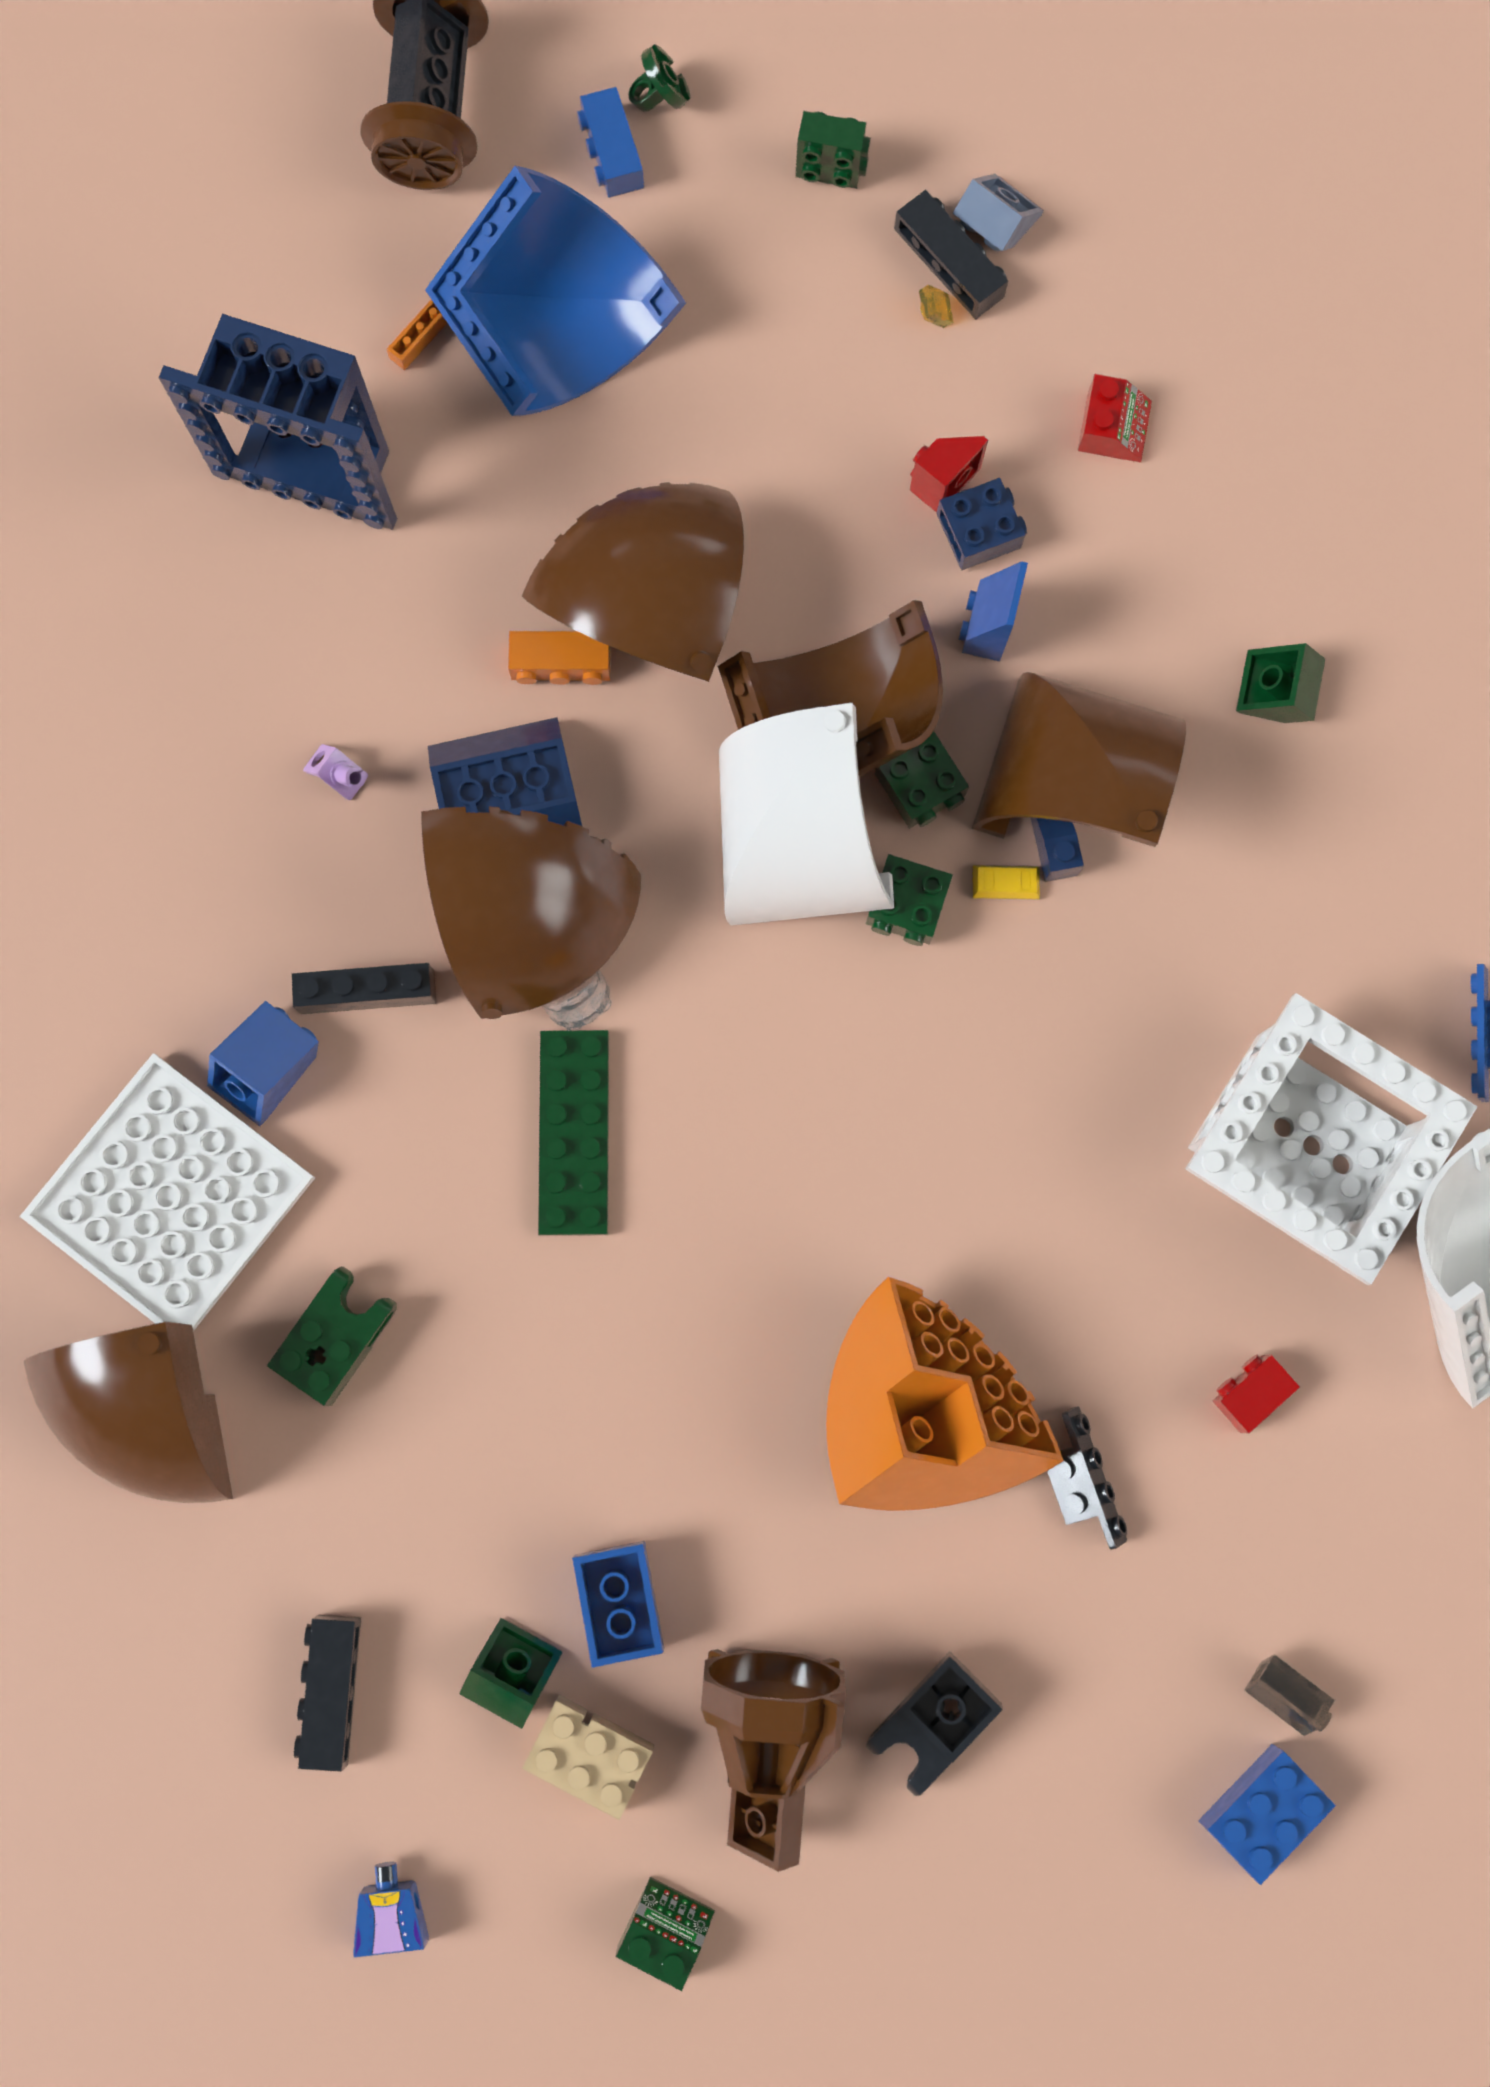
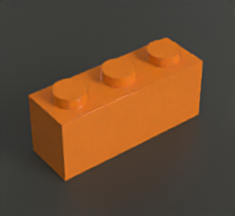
M509 631L508 670L511 680H516L520 684H534L536 680H547L558 685L567 684L569 681H583L585 684L597 685L601 684L602 681H610L611 646L578 631Z

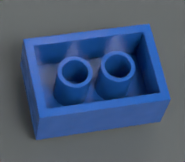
M645 1541L574 1555L572 1560L592 1668L662 1654L664 1652V1642Z
M1271 1744L1198 1822L1247 1874L1261 1885L1336 1805L1282 1749Z

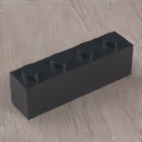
M925 189L896 211L894 230L975 320L1005 297L1008 280L1003 269L995 266L987 258L983 247L978 243H974L968 237L963 225L949 216L938 198H933Z
M429 963L291 973L293 1007L300 1014L436 1004L435 972Z
M318 1615L312 1618V1624H307L304 1644L309 1646L308 1661L303 1662L301 1669V1683H306L305 1698H300L297 1710V1719L302 1721L301 1735L296 1736L294 1744V1758H299L298 1769L342 1772L348 1766L361 1617Z

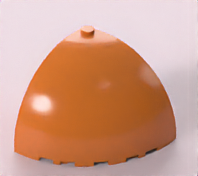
M887 1277L872 1292L856 1314L840 1347L830 1382L826 1416V1437L830 1467L839 1504L887 1511L921 1510L950 1506L983 1498L1020 1485L1061 1463L1063 1458L1048 1421H1040L1031 1404L1036 1399L1031 1391L1027 1392L1026 1388L1014 1379L1013 1375L1017 1371L1000 1351L994 1354L982 1341L985 1335L968 1319L963 1318L960 1321L956 1314L948 1309L949 1305L944 1301L939 1300L937 1303H934L922 1296L923 1289L891 1277Z

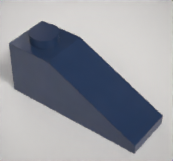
M1031 818L1044 881L1078 876L1084 867L1073 822Z

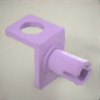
M324 744L320 745L303 769L307 774L322 779L347 800H351L368 777V774L340 750ZM324 755L320 763L316 765L318 760Z

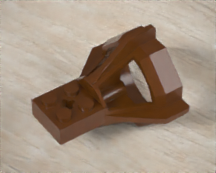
M715 1649L709 1651L708 1659H705L701 1711L705 1722L717 1729L728 1773L727 1782L729 1787H731L727 1845L778 1872L799 1865L805 1784L841 1748L846 1684L845 1674L840 1669V1662L838 1660L830 1658L819 1661L804 1654L747 1649L730 1654Z

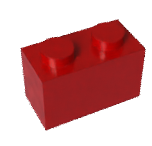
M1258 1354L1254 1355L1242 1366V1369L1245 1371L1236 1380L1232 1377L1227 1379L1216 1390L1219 1395L1212 1400L1213 1403L1240 1433L1249 1434L1300 1388L1272 1355H1262L1261 1357Z

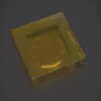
M927 285L919 290L920 310L925 321L942 328L954 323L948 293L931 285Z

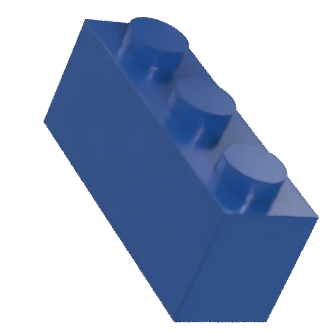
M617 86L580 96L581 110L577 111L578 122L581 131L587 130L589 136L585 141L590 159L596 158L598 166L594 167L599 187L604 185L608 198L643 189V168Z

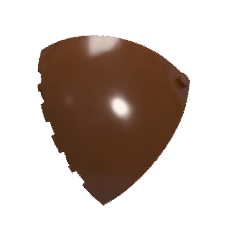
M670 482L659 483L660 485L643 489L638 487L624 491L601 506L597 504L576 519L578 522L554 540L556 543L544 559L540 558L528 580L522 597L546 615L599 642L648 662L709 682L733 616L743 566V520L735 497L727 490L710 485L691 482L690 484H671Z
M466 806L421 811L426 876L439 934L456 980L481 1019H497L502 1015L531 1010L568 994L592 977L617 950L632 924L638 907L641 891V874L625 853L619 855L611 849L612 843L605 838L600 840L597 837L589 836V829L578 824L566 821L563 825L549 822L548 815L526 810H521L520 815H513L509 811L500 810V807H489V813H466Z
M165 1321L71 1343L41 1352L24 1360L31 1392L46 1424L59 1442L79 1462L98 1476L137 1495L162 1501L209 1503L233 1499L215 1395H204L192 1325Z

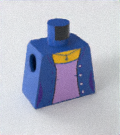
M396 1862L376 1864V1885L365 1886L358 1897L353 1949L354 1958L424 1950L429 1941V1934L416 1882H398Z

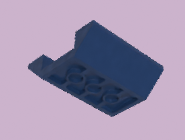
M558 717L428 746L430 771L439 809L466 806V813H489V807H500V810L509 811L513 815H520L521 810L548 815L549 822L563 825L566 821L582 826Z

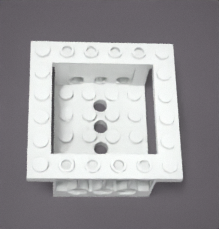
M1295 993L1290 998L1276 1023L1259 1034L1253 1041L1188 1146V1149L1195 1152L1185 1169L1364 1284L1372 1285L1424 1198L1429 1185L1440 1171L1478 1106ZM1309 1041L1427 1116L1423 1120L1406 1126L1298 1057ZM1278 1118L1285 1119L1290 1124L1291 1130L1287 1137L1279 1136L1274 1130V1123ZM1307 1137H1313L1319 1142L1320 1150L1317 1155H1309L1304 1150L1303 1143ZM1337 1155H1341L1348 1160L1349 1169L1345 1174L1336 1172L1333 1167V1159Z

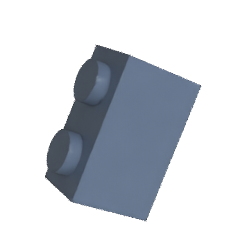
M991 174L972 179L953 214L961 219L959 222L966 230L973 233L978 232L985 238L984 243L995 251H1004L1013 248L1041 217L1044 210L998 175Z

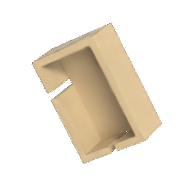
M559 1695L522 1769L620 1820L635 1789L636 1782L639 1781L653 1753L654 1744L595 1713L589 1725L583 1723L582 1721L588 1709Z

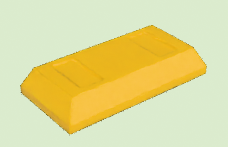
M973 865V898L1039 900L1040 866Z

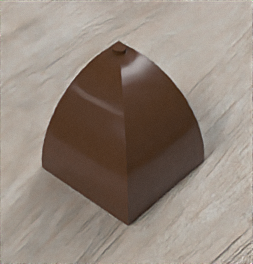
M918 600L909 602L891 613L886 620L865 631L816 650L753 663L750 652L741 651L718 665L738 730L763 719L785 713L853 703L856 707V753L859 778L922 744L932 734L940 717L943 698L941 664L922 601Z
M1023 673L1016 686L972 829L1004 839L1010 818H1044L1108 830L1121 834L1124 838L1156 847L1159 843L1181 764L1186 737V721L1035 673Z

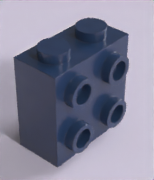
M1001 478L939 500L936 514L961 571L1022 547L1027 534V527L1022 516H1017L1013 507V494L1009 487H1004Z

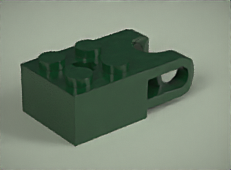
M344 1266L335 1269L267 1364V1367L323 1406H332L397 1310V1303L390 1298H381L365 1313L354 1314L347 1306L346 1300L349 1289L354 1282V1276ZM324 1349L323 1356L326 1357L325 1362L315 1363V1351Z

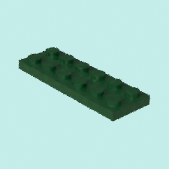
M540 1031L538 1235H608L609 1031Z

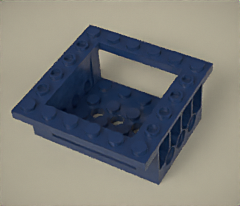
M222 313L197 376L163 365L158 378L214 476L223 480H229L230 478L239 480L245 486L254 490H260V488L270 490L274 495L285 500H290L292 497L301 500L305 505L316 510H320L323 507L332 510L337 516L350 520L354 517L363 520L365 524L375 529H382V527L394 529L397 516L381 476L389 449L355 355ZM224 412L233 415L240 422L250 425L239 455L234 453L214 414ZM287 433L292 434V436L288 438H281L283 435H286ZM320 443L323 444L321 447L312 448L313 445L319 446Z

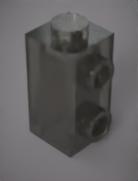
M1275 1654L1260 1662L1244 1690L1303 1736L1317 1730L1321 1732L1328 1725L1332 1717L1329 1710L1335 1700Z

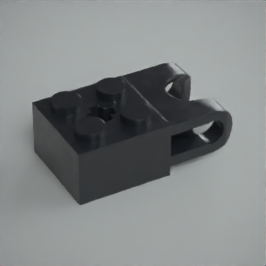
M949 1651L874 1730L867 1740L866 1747L876 1755L882 1754L895 1743H905L914 1748L918 1755V1763L908 1777L907 1789L914 1796H920L1003 1710L1002 1703ZM948 1698L950 1700L956 1699L959 1711L954 1713L951 1710L949 1713H946L944 1711V1700Z

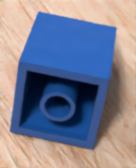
M265 1001L209 1054L207 1087L258 1126H261L314 1061L319 1041L309 1029L300 1027L290 1020L288 1014L283 1009L273 1007Z

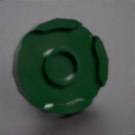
M654 44L650 48L645 49L641 54L642 64L646 72L639 76L630 86L629 100L643 112L653 109L663 100L675 109H680L691 98L688 85L682 73L677 76L670 66L674 63L671 57L661 47ZM646 88H649L646 97L640 101L641 93Z

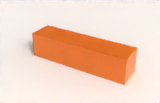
M432 299L386 349L389 359L403 370L407 369L447 324V321Z

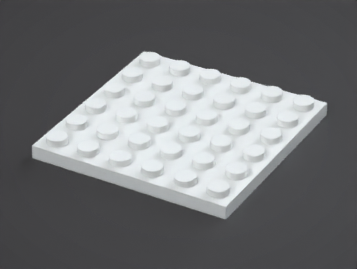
M153 1053L20 1217L155 1324L165 1321L190 1324L194 1331L302 1196L315 1177Z

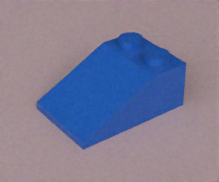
M1021 561L980 580L977 591L970 590L966 610L972 612L969 622L963 620L958 639L964 641L962 653L1000 662L1014 625L1028 566L1027 562Z

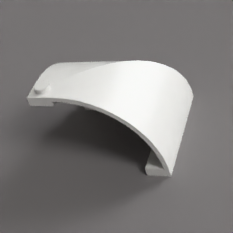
M853 703L799 710L766 718L739 729L727 737L719 748L724 909L726 920L731 926L894 908L892 874L890 872L878 873L866 828L858 776L856 707Z
M1490 1128L1485 1132L1478 1133L1471 1142L1456 1152L1442 1166L1424 1195L1417 1221L1419 1256L1439 1351L1451 1381L1472 1408L1490 1396Z

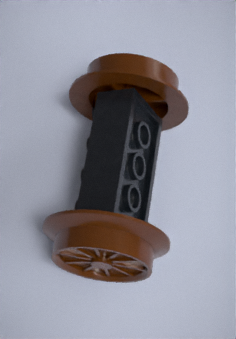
M373 0L375 17L382 28L393 36L387 103L375 107L364 116L360 127L361 138L365 146L371 151V160L375 169L388 180L404 187L419 190H437L451 186L459 180L462 168L469 165L477 153L478 144L476 136L467 123L461 119L467 49L480 42L487 33L489 24L488 12L481 0Z

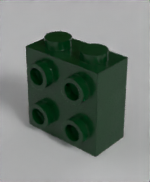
M803 111L797 139L795 177L803 178L808 182L830 183L840 188H857L859 176H866L871 137L865 136L867 122L858 121L851 117L840 118L830 116L823 112Z
M934 731L922 744L875 770L877 779L909 829L917 824L920 827L929 824L936 819V813L944 808L950 811L960 806L965 801L964 797L969 789L968 783Z
M888 854L882 873L890 872L892 874L894 908L869 911L866 924L872 926L871 930L878 934L889 936L891 933L904 936L903 940L909 944L922 946L925 943L930 945L953 874Z

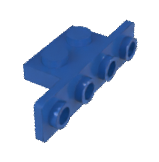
M1477 964V973L1471 974L1472 994H1477V1006L1471 1007L1472 1027H1477V1040L1471 1041L1472 1060H1477V1073H1472L1471 1088L1473 1094L1478 1093V1099L1481 1102H1489L1490 1000H1488V969L1485 964Z

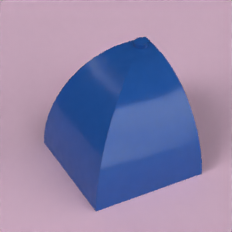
M520 166L513 167L425 289L511 416L529 415L552 409L576 399L604 383L638 357L663 332L686 304V301L654 258L608 213L582 194L558 180Z

